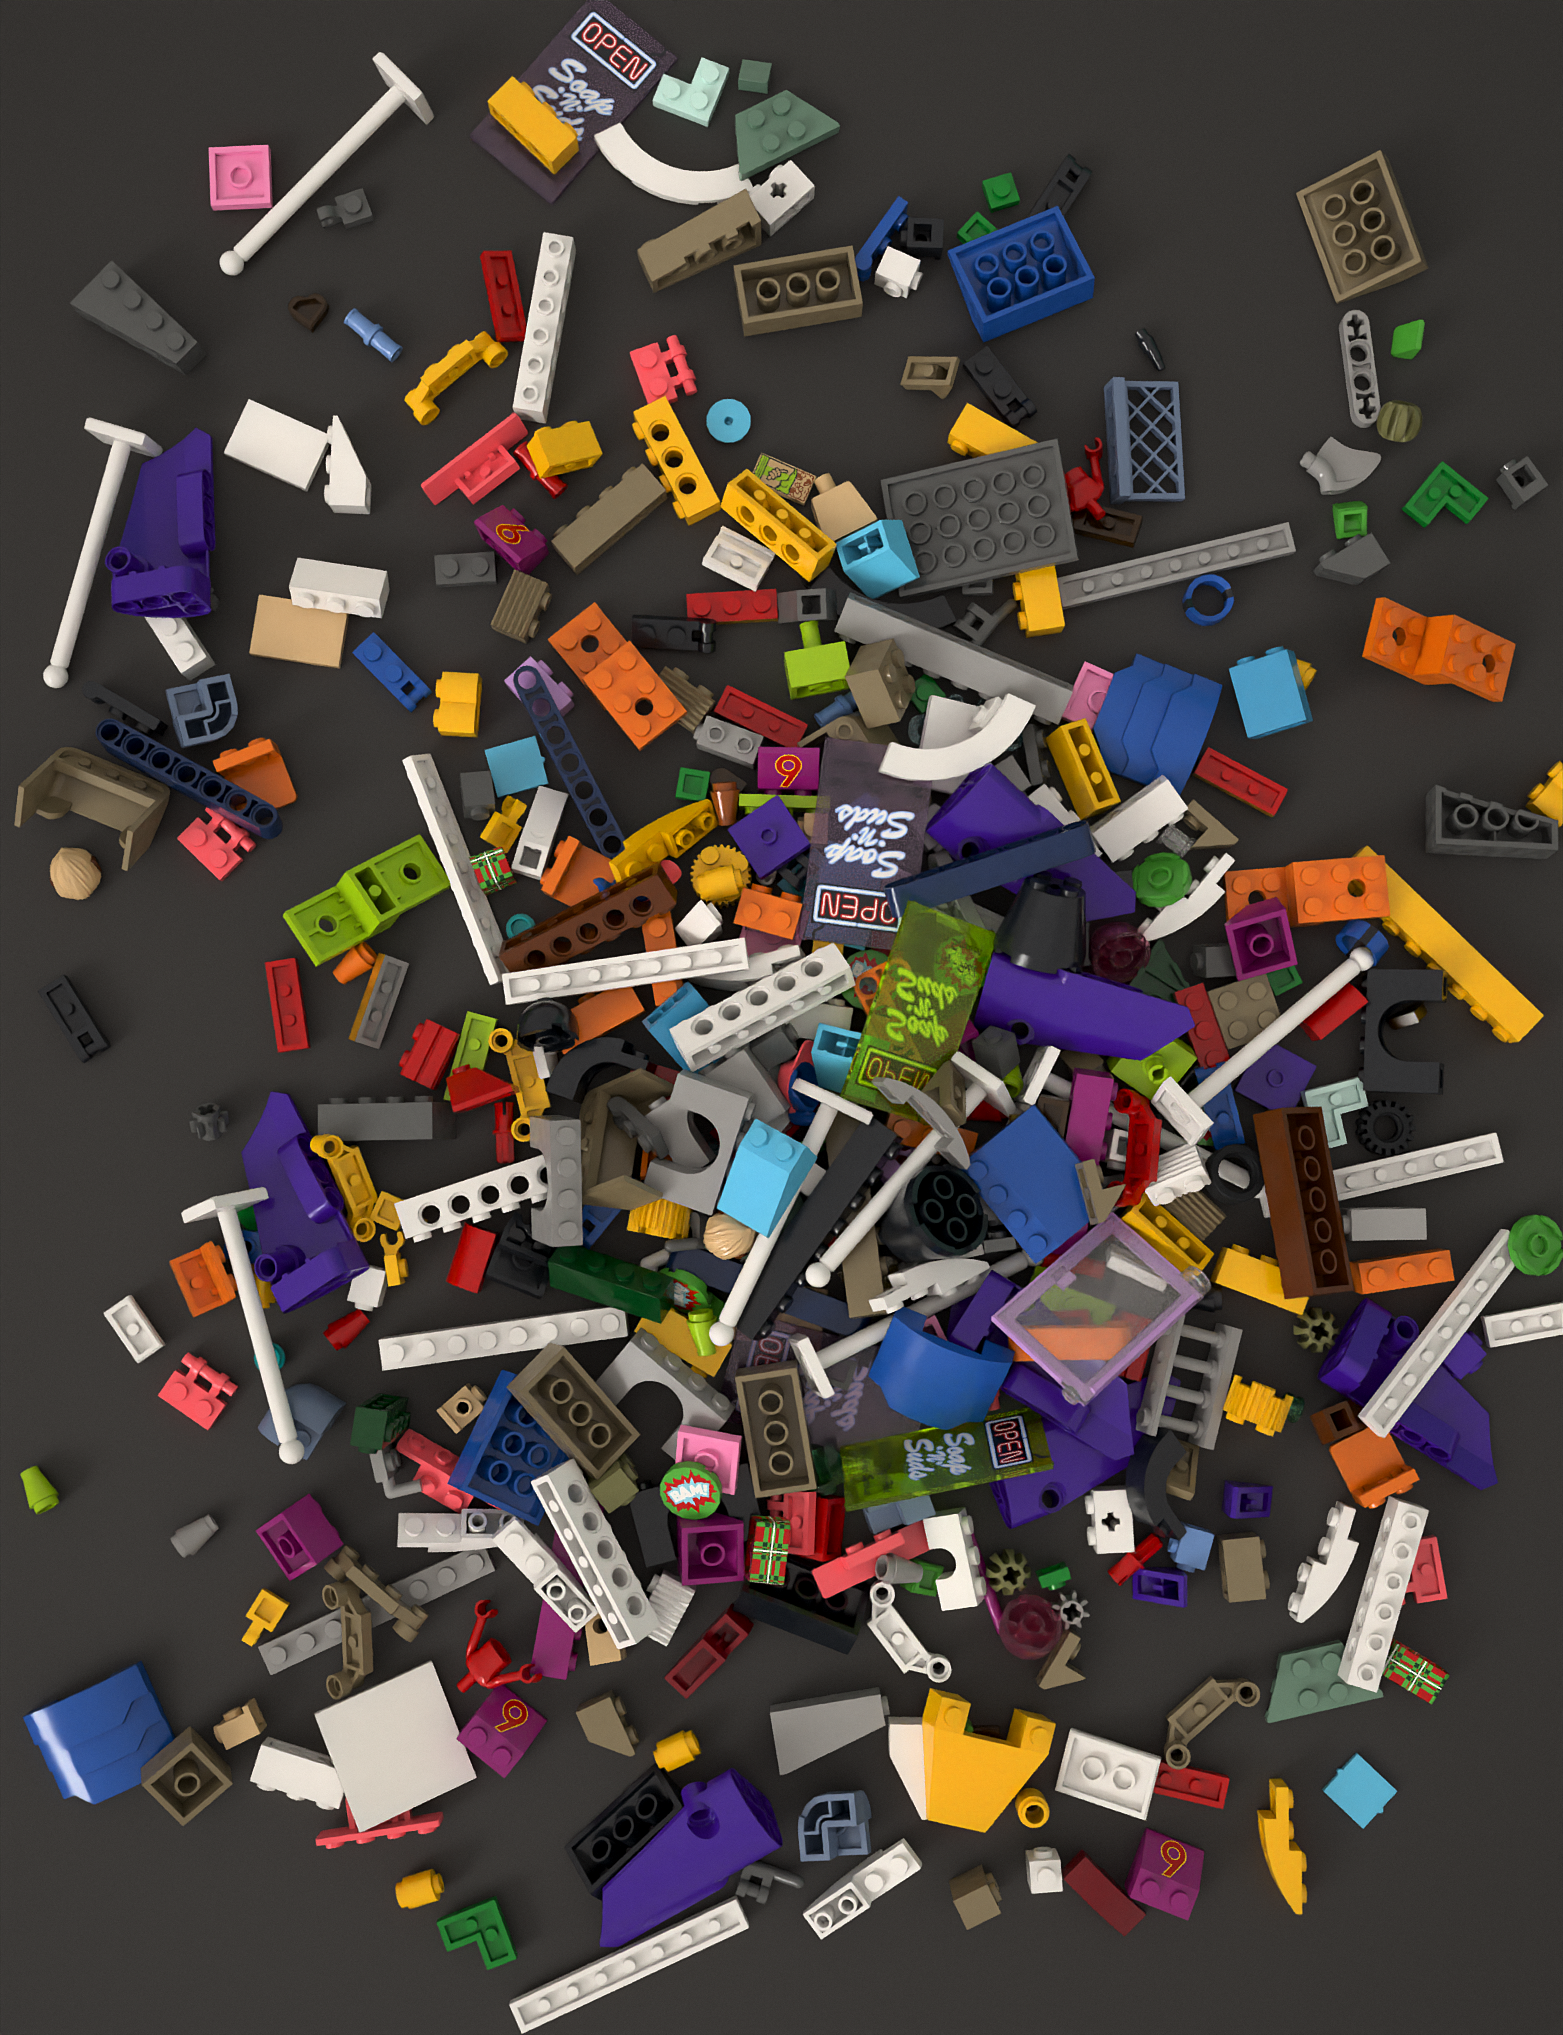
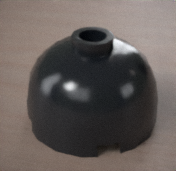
M544 997L538 999L536 1003L529 1005L523 1010L518 1019L517 1044L520 1048L534 1052V1046H543L544 1053L562 1051L573 1047L575 1039L579 1040V1029L575 1015L568 1006L555 1001L553 998Z

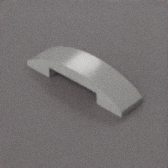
M875 1077L871 1081L891 1103L905 1104L907 1101L941 1136L940 1140L934 1145V1148L952 1166L959 1169H968L971 1164L964 1141L952 1120L935 1101L917 1088L895 1079Z

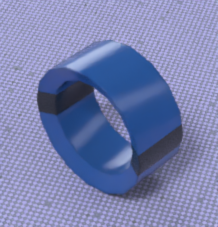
M1214 574L1202 575L1196 578L1186 589L1182 599L1183 610L1193 623L1201 626H1213L1221 622L1230 612L1234 602L1233 590L1230 584L1220 576ZM1203 585L1215 587L1220 591L1224 600L1222 612L1215 616L1200 614L1192 604L1193 590Z
M1360 919L1348 920L1335 938L1337 946L1348 958L1357 947L1369 948L1374 958L1372 967L1376 966L1389 948L1384 935L1374 926Z

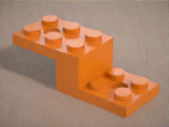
M1383 597L1376 598L1362 657L1424 685L1454 684L1489 701L1502 702L1516 644L1455 614L1426 617ZM1394 630L1397 634V641L1393 638ZM1483 658H1485L1486 667L1482 664Z
M595 602L548 638L549 643L602 709L609 712L639 751L687 714L686 709L631 641L627 642ZM590 637L597 639L599 646L596 651L588 653L582 649V643L585 639ZM641 700L650 701L653 705L652 712L645 716L639 715L636 712L637 703Z
M1385 855L1292 862L1285 867L1226 871L1222 876L1223 889L1226 891L1224 893L1226 921L1230 920L1245 906L1250 905L1248 897L1251 892H1259L1264 900L1277 897L1286 908L1290 928L1318 926L1325 922L1390 916ZM1352 880L1360 882L1363 887V892L1359 897H1354L1348 892V884Z

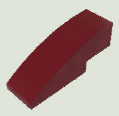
M732 1603L702 1633L664 1677L685 1699L726 1661L728 1655L749 1635L754 1626L745 1615L733 1611L734 1605Z
M1083 1849L1061 1870L1063 1879L1124 1937L1147 1915L1103 1868H1100Z

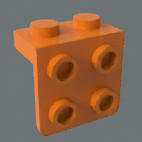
M258 738L248 743L249 747L239 751L237 749L224 751L220 754V758L213 760L217 773L231 783L270 803L275 809L292 804L297 800L296 791L279 747L271 739ZM247 803L238 804L236 806L237 811L244 809Z
M568 836L566 842L563 840L559 842L554 852V857L557 859L552 869L546 868L541 877L540 884L543 885L541 890L544 894L572 907L599 893L598 886L593 882L594 879L604 878L610 883L614 881L615 878L608 863L612 859L582 845L579 840Z
M752 883L751 888L743 887L733 923L794 940L801 911L805 910L807 904L801 902L802 896L788 892H782L781 896L772 894L773 888Z
M212 1241L205 1243L199 1249L169 1261L193 1318L227 1304L236 1298L235 1291L238 1290L233 1275L231 1273L227 1275L222 1264L226 1262L221 1247L219 1245L214 1246Z
M1367 1427L1332 1444L1329 1448V1452L1354 1501L1364 1508L1378 1507L1386 1501L1385 1497L1393 1493H1405L1413 1488L1412 1483L1420 1480L1415 1469L1405 1464L1390 1433L1385 1438L1378 1437Z

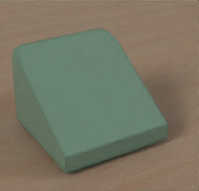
M742 59L738 78V90L768 94L772 63Z

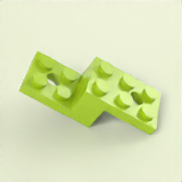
M418 834L346 871L336 886L285 911L283 917L317 967L390 928L402 913L449 889L451 884L447 874L422 836ZM403 869H413L417 873V879H408L404 875ZM328 920L333 925L334 930L332 932L323 931L319 926V921Z

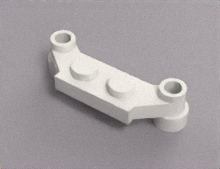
M882 1580L875 1581L870 1588L872 1609L871 1618L866 1621L867 1625L904 1674L908 1670L928 1674L929 1678L934 1682L946 1681L952 1671L949 1660L941 1654H933L925 1649L892 1605L895 1598L893 1586L891 1584H884ZM881 1587L887 1589L884 1595H879L876 1591ZM937 1662L943 1664L940 1669H934L933 1665Z

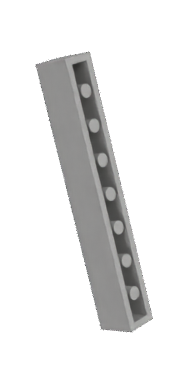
M851 592L834 632L840 634L839 638L852 644H856V641L867 645L894 638L897 648L903 652L905 666L911 667L913 664L923 668V673L933 678L945 677L951 680L950 683L953 686L962 690H967L969 687L978 691V695L985 700L995 697L1003 700L1008 693L1036 705L1032 713L1035 715L1034 719L1046 725H1050L1051 722L1059 724L1073 693V685Z

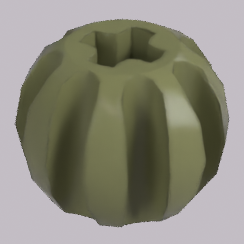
M1401 400L1389 401L1381 407L1377 415L1376 426L1378 433L1387 440L1408 442L1418 435L1422 427L1423 416L1420 408L1413 403Z
M1311 1307L1309 1316L1305 1311L1303 1315L1299 1314L1297 1316L1301 1320V1324L1299 1326L1293 1325V1334H1301L1297 1343L1303 1349H1307L1310 1345L1312 1353H1322L1323 1345L1331 1349L1336 1344L1332 1340V1336L1334 1334L1340 1335L1339 1325L1332 1326L1336 1317L1330 1311H1326L1322 1315L1321 1307ZM1313 1325L1321 1329L1319 1334L1311 1331Z
M1003 1549V1554L1000 1557L996 1552L989 1557L993 1564L986 1566L985 1575L988 1578H992L989 1581V1586L995 1592L1002 1589L1003 1595H1013L1015 1588L1022 1592L1027 1587L1023 1580L1031 1578V1567L1025 1566L1028 1559L1021 1552L1014 1556V1549ZM1008 1567H1011L1012 1569L1010 1570V1576L1005 1577V1575L1007 1574L1006 1569Z

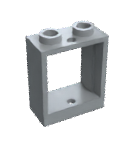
M1340 1208L1345 1240H1427L1426 1208Z

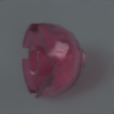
M1110 922L1102 925L1090 938L1088 956L1091 967L1097 976L1124 983L1137 977L1136 972L1142 966L1146 968L1150 960L1151 949L1145 936L1134 925L1127 922Z
M1023 1594L1005 1606L998 1624L999 1636L1004 1647L1012 1655L1020 1659L1037 1660L1045 1657L1058 1644L1063 1632L1062 1620L1060 1615L1056 1616L1055 1612L1051 1609L1053 1605L1048 1600L1037 1595Z

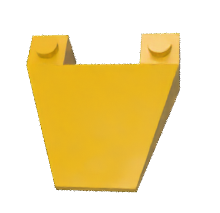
M930 1688L922 1717L926 1818L930 1821L986 1833L1048 1756L1056 1723L1042 1714L1014 1708L1006 1740L967 1732L964 1729L971 1703L958 1694Z

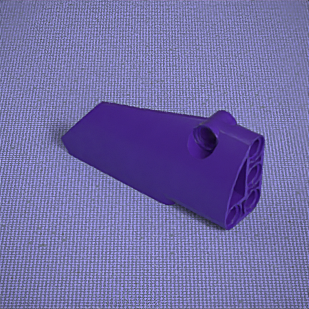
M195 428L187 437L169 450L141 465L120 546L112 548L105 558L106 567L113 574L111 581V606L118 613L151 618H185L202 616L211 612L210 551L215 549L212 437L198 428Z
M986 763L967 775L930 819L924 831L950 854L953 861L964 858L961 851L965 843L970 844L972 849L970 856L1064 825L1046 808L1034 804L992 763ZM1096 854L1045 870L1050 872L1054 878L1064 880L1065 877H1071L1082 881L1081 888L1086 892V922L1135 912L1136 892ZM1026 877L1000 886L1017 894Z
M995 951L993 953L974 1021L975 1028L981 1031H985L992 1025L1015 1033L1016 1041L1019 1045L1026 1043L1039 1046H1053L1058 1049L1139 1061L1195 1027L1194 1020L1187 1006L1144 994V991L1139 988L1083 971L1074 973L1070 971V968L1057 969V973L1052 974L1027 969L1011 963V957L1003 951L1002 953H996ZM1023 1022L1028 1026L1029 1032L1025 1035H1019L1014 1031L1013 1024Z
M271 1091L261 1119L241 1154L249 1189L264 1187L269 1197L253 1205L262 1255L255 1261L254 1270L260 1280L270 1281L272 1285L270 1289L283 1314H286L345 1285L366 1272L370 1265L341 1211L344 1208V1200L323 1158L314 1153L310 1148L312 1137L290 1094Z
M991 1270L948 1341L976 1353H980L985 1340L1008 1348V1336L991 1319L998 1310L1023 1290V1288ZM1040 1298L1033 1304L1034 1309L1032 1311L1023 1312L1014 1320L1020 1326H1065L1040 1302ZM1012 1361L1008 1373L1000 1386L1003 1392L1114 1461L1134 1455L1127 1384L1119 1376L1084 1407L1035 1361ZM1059 1361L1082 1384H1085L1106 1365L1103 1361Z
M1369 1298L1363 1299L1340 1331V1335L1335 1339L1334 1342L1336 1344L1329 1350L1324 1359L1317 1379L1364 1408L1418 1338L1419 1327L1416 1321L1408 1316L1395 1318L1391 1312ZM1440 1365L1390 1430V1433L1480 1490L1496 1485L1498 1480L1491 1452L1489 1413Z
M1171 1375L1169 1384L1180 1387L1181 1381ZM1148 1377L1141 1379V1382L1136 1381L1127 1385L1133 1448L1144 1434L1135 1430L1137 1424L1136 1415L1141 1408ZM1165 1397L1161 1415L1171 1417L1176 1402L1175 1398ZM1044 1417L1041 1420L1026 1425L1032 1454L1040 1456L1051 1455V1457L1039 1458L1033 1455L1034 1462L993 1470L987 1440L977 1444L980 1462L1003 1521L1009 1529L1059 1511L1066 1504L1128 1467L1130 1459L1129 1456L1114 1461ZM1044 1492H1047L1052 1497L1050 1508H1047L1042 1502V1494Z
M733 1768L711 1779L707 1784L704 1782H693L686 1785L681 1791L684 1807L627 1865L602 1887L600 1947H619L720 1890L726 1885L729 1876L782 1847L783 1840L773 1807L767 1797Z

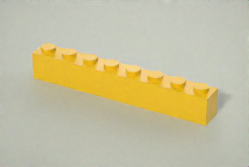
M1367 845L1359 849L1351 858L1378 855ZM1385 863L1390 916L1380 918L1384 922L1382 924L1383 928L1392 936L1398 935L1406 943L1404 947L1411 955L1416 958L1420 957L1428 964L1426 966L1427 970L1446 971L1448 973L1447 984L1449 985L1448 990L1459 1000L1464 999L1471 1006L1470 1011L1476 1018L1481 1021L1486 1020L1493 1027L1492 1032L1499 1040L1505 1043L1507 1041L1509 1043L1519 1042L1544 1015ZM1352 880L1348 884V892L1350 894L1354 893L1359 897L1363 892V887L1360 882Z

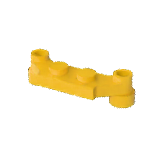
M486 331L479 333L474 340L468 341L466 339L461 344L454 345L448 351L447 356L440 362L430 365L424 372V375L420 377L421 382L417 389L411 390L405 396L404 401L414 411L413 415L420 424L428 425L436 419L440 412V409L433 402L435 397L482 359L490 368L498 367L507 358L508 351L500 342H495Z
M498 1028L491 1032L488 1039L489 1045L495 1052L506 1055L512 1082L518 1086L520 1091L516 1093L521 1116L513 1122L511 1133L516 1140L527 1142L530 1141V1132L527 1135H523L521 1133L522 1125L528 1124L530 1127L529 1116H543L545 1109L552 1107L548 1092L545 1091V1079L539 1078L533 1052L520 1048L510 1031ZM506 1036L507 1044L501 1047L498 1040L500 1037Z
M331 1134L314 1136L311 1139L310 1148L321 1158L327 1159L348 1212L346 1220L356 1240L360 1242L371 1240L375 1234L376 1227L369 1218L374 1203L378 1200V1196L359 1147L354 1145L348 1147L343 1144L338 1136Z

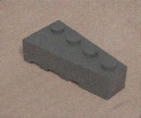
M112 260L70 302L71 306L81 317L96 323L102 329L119 336L132 346L142 349L152 355V357L184 375H187L207 355L200 344Z
M1435 785L1425 795V853L1547 859L1558 851V820L1521 809L1517 811L1503 807V804L1491 801L1489 803L1475 799L1473 795L1463 792L1460 794L1451 792L1439 785Z
M414 1096V1102L404 1103V1097H386V1103H376V1097L357 1098V1104H348V1098H329V1104H318V1135L331 1134L338 1136L342 1141L456 1139V1113L453 1111L451 1103L433 1102V1096Z

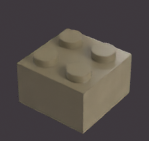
M894 638L860 646L845 675V679L867 729L900 722L915 692V681L911 675H908L904 665L903 652L897 648Z
M1266 974L1237 981L1207 992L1227 1050L1249 1043L1281 1016Z
M191 1726L141 1767L142 1786L182 1826L186 1825L233 1784L230 1766Z

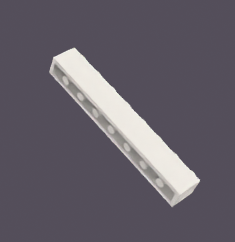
M601 1306L387 1336L379 1339L382 1371L545 1348L549 1343L562 1346L626 1337L630 1334L627 1312L609 1306Z

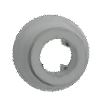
M208 1514L176 1530V1534L170 1540L183 1558L190 1554L193 1556L219 1529V1526L212 1516Z
M887 1553L877 1559L875 1574L877 1579L882 1580L884 1584L918 1583L922 1579L923 1568L920 1564H916L893 1553Z

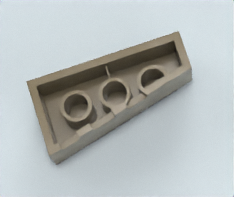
M744 189L661 237L645 242L641 248L637 249L640 265L653 293L762 245L761 219L747 189Z

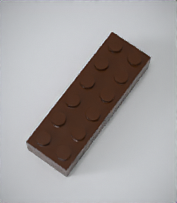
M1322 1106L1278 1108L1254 1114L1255 1134L1258 1142L1284 1299L1354 1291Z

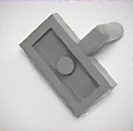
M392 1443L383 1450H378L377 1454H370L376 1483L382 1482L387 1498L392 1499L423 1491L421 1479L395 1484L394 1475L398 1472V1467L401 1466L400 1453L395 1448L393 1449Z

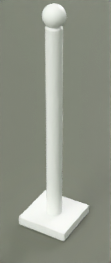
M379 52L373 58V61L390 89L234 247V251H227L222 254L220 267L224 273L231 276L240 274L244 268V261L247 262L403 103L426 125L434 118V114L422 91L383 52Z
M90 417L86 419L84 429L103 443L112 445L51 656L50 663L52 665H49L43 673L45 683L52 688H61L68 681L66 668H68L130 451L154 458L162 454L163 451L162 447L145 433Z
M1367 947L1355 948L1351 952L1349 959L1344 961L1189 1094L1170 1076L1161 1084L1151 1103L1191 1146H1195L1214 1123L1202 1111L1201 1107L1350 982L1360 971L1371 968L1374 964V958L1370 949Z
M1040 1046L1037 1048L1023 1077V1089L1018 1096L1013 1098L1014 1101L1032 1106L1036 1103L1042 1089L1060 1098L1069 1099L1071 1082L1051 1073L1061 1050L1053 1046ZM1110 1102L1108 1112L1113 1114L1112 1124L1129 1131V1115L1118 1112L1114 1104ZM1161 1128L1160 1148L1171 1151L1188 1143L1185 1139ZM1197 1146L1205 1163L1213 1153ZM1225 1159L1221 1161L1218 1170L1219 1177L1243 1189L1247 1188L1250 1181L1249 1172ZM1265 1184L1260 1193L1254 1198H1261L1266 1195Z
M956 1052L950 1059L952 1064L965 1079V1088H967L966 1119L982 1100L1009 1118L1015 1113L1016 1106L1002 1080L961 1052ZM934 1129L930 1131L822 1255L819 1262H815L807 1268L806 1280L811 1286L819 1288L829 1282L830 1272H834L887 1211L908 1181L917 1172L922 1170L938 1152L934 1145L940 1140L941 1136Z
M796 1078L792 1089L821 1102L802 1142L816 1156L838 1111L868 1125L873 1117L872 1112L803 1079ZM805 1179L770 1237L767 1238L760 1233L758 1234L719 1316V1321L714 1323L709 1330L710 1340L715 1345L726 1346L733 1340V1327L736 1326Z
M260 1187L215 1196L184 1210L181 1213L184 1223L213 1217L219 1218L278 1440L282 1443L279 1448V1456L283 1462L295 1464L303 1458L304 1446L296 1439L298 1437L237 1215V1212L268 1199V1193L266 1188Z
M1022 1249L1021 1252L1018 1251L990 1265L989 1269L980 1273L982 1277L980 1280L969 1285H964L963 1282L956 1286L958 1290L956 1293L945 1298H941L940 1295L928 1296L906 1308L926 1315L928 1318L976 1294L991 1270L1008 1278L1026 1269L1027 1266L1035 1267L1042 1264L1043 1259L1035 1264L1025 1250ZM894 1314L818 1352H815L807 1336L796 1333L788 1337V1341L812 1392L825 1399L834 1395L835 1393L824 1369L882 1341Z

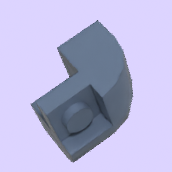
M230 674L200 679L195 684L165 690L173 719V728L181 748L216 741L223 738L234 727L238 716V707Z
M311 1383L295 1384L285 1389L298 1436L296 1439L304 1446L303 1459L308 1460L325 1432L332 1428L346 1402L320 1386ZM269 1408L258 1425V1430L268 1440L278 1446L282 1443L278 1440Z
M895 1474L887 1476V1479L884 1476L869 1482L870 1486L861 1485L856 1488L864 1517L872 1534H877L902 1523L908 1526L936 1515L930 1496L924 1486L907 1476ZM890 1480H892L894 1484H888V1487L894 1488L888 1489L892 1492L883 1491V1485L886 1484V1481L891 1483Z
M864 1791L827 1792L814 1797L806 1804L798 1820L801 1862L828 1861L837 1856L867 1855L871 1853L868 1819L872 1818L870 1804Z

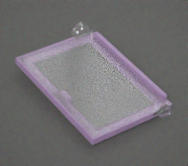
M1111 1212L1105 1222L1098 1223L992 1316L991 1321L1064 1388L1062 1394L1069 1403L1076 1405L1080 1402L1085 1407L1196 1305L1211 1289V1284L1207 1276L1194 1266H1189L1183 1272H1180L1116 1214Z

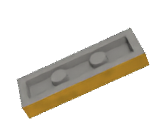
M378 953L348 1039L377 1049L380 1048L409 963Z

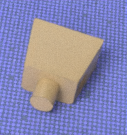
M830 473L823 474L814 480L820 495L811 499L813 516L817 528L835 543L877 522L876 515L850 481L836 486Z
M599 1613L585 1624L590 1666L620 1661L627 1657L626 1649H618L608 1629L606 1632L599 1629L598 1621L601 1619Z

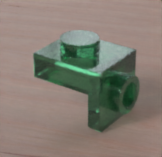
M819 1447L813 1450V1457L820 1481L817 1482V1489L807 1491H816L822 1497L838 1490L836 1486L846 1482V1478L842 1470V1458L835 1450V1447Z

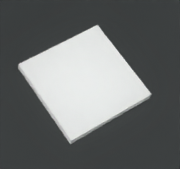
M431 1660L314 1713L360 1833L477 1778L465 1746L456 1739L459 1730Z

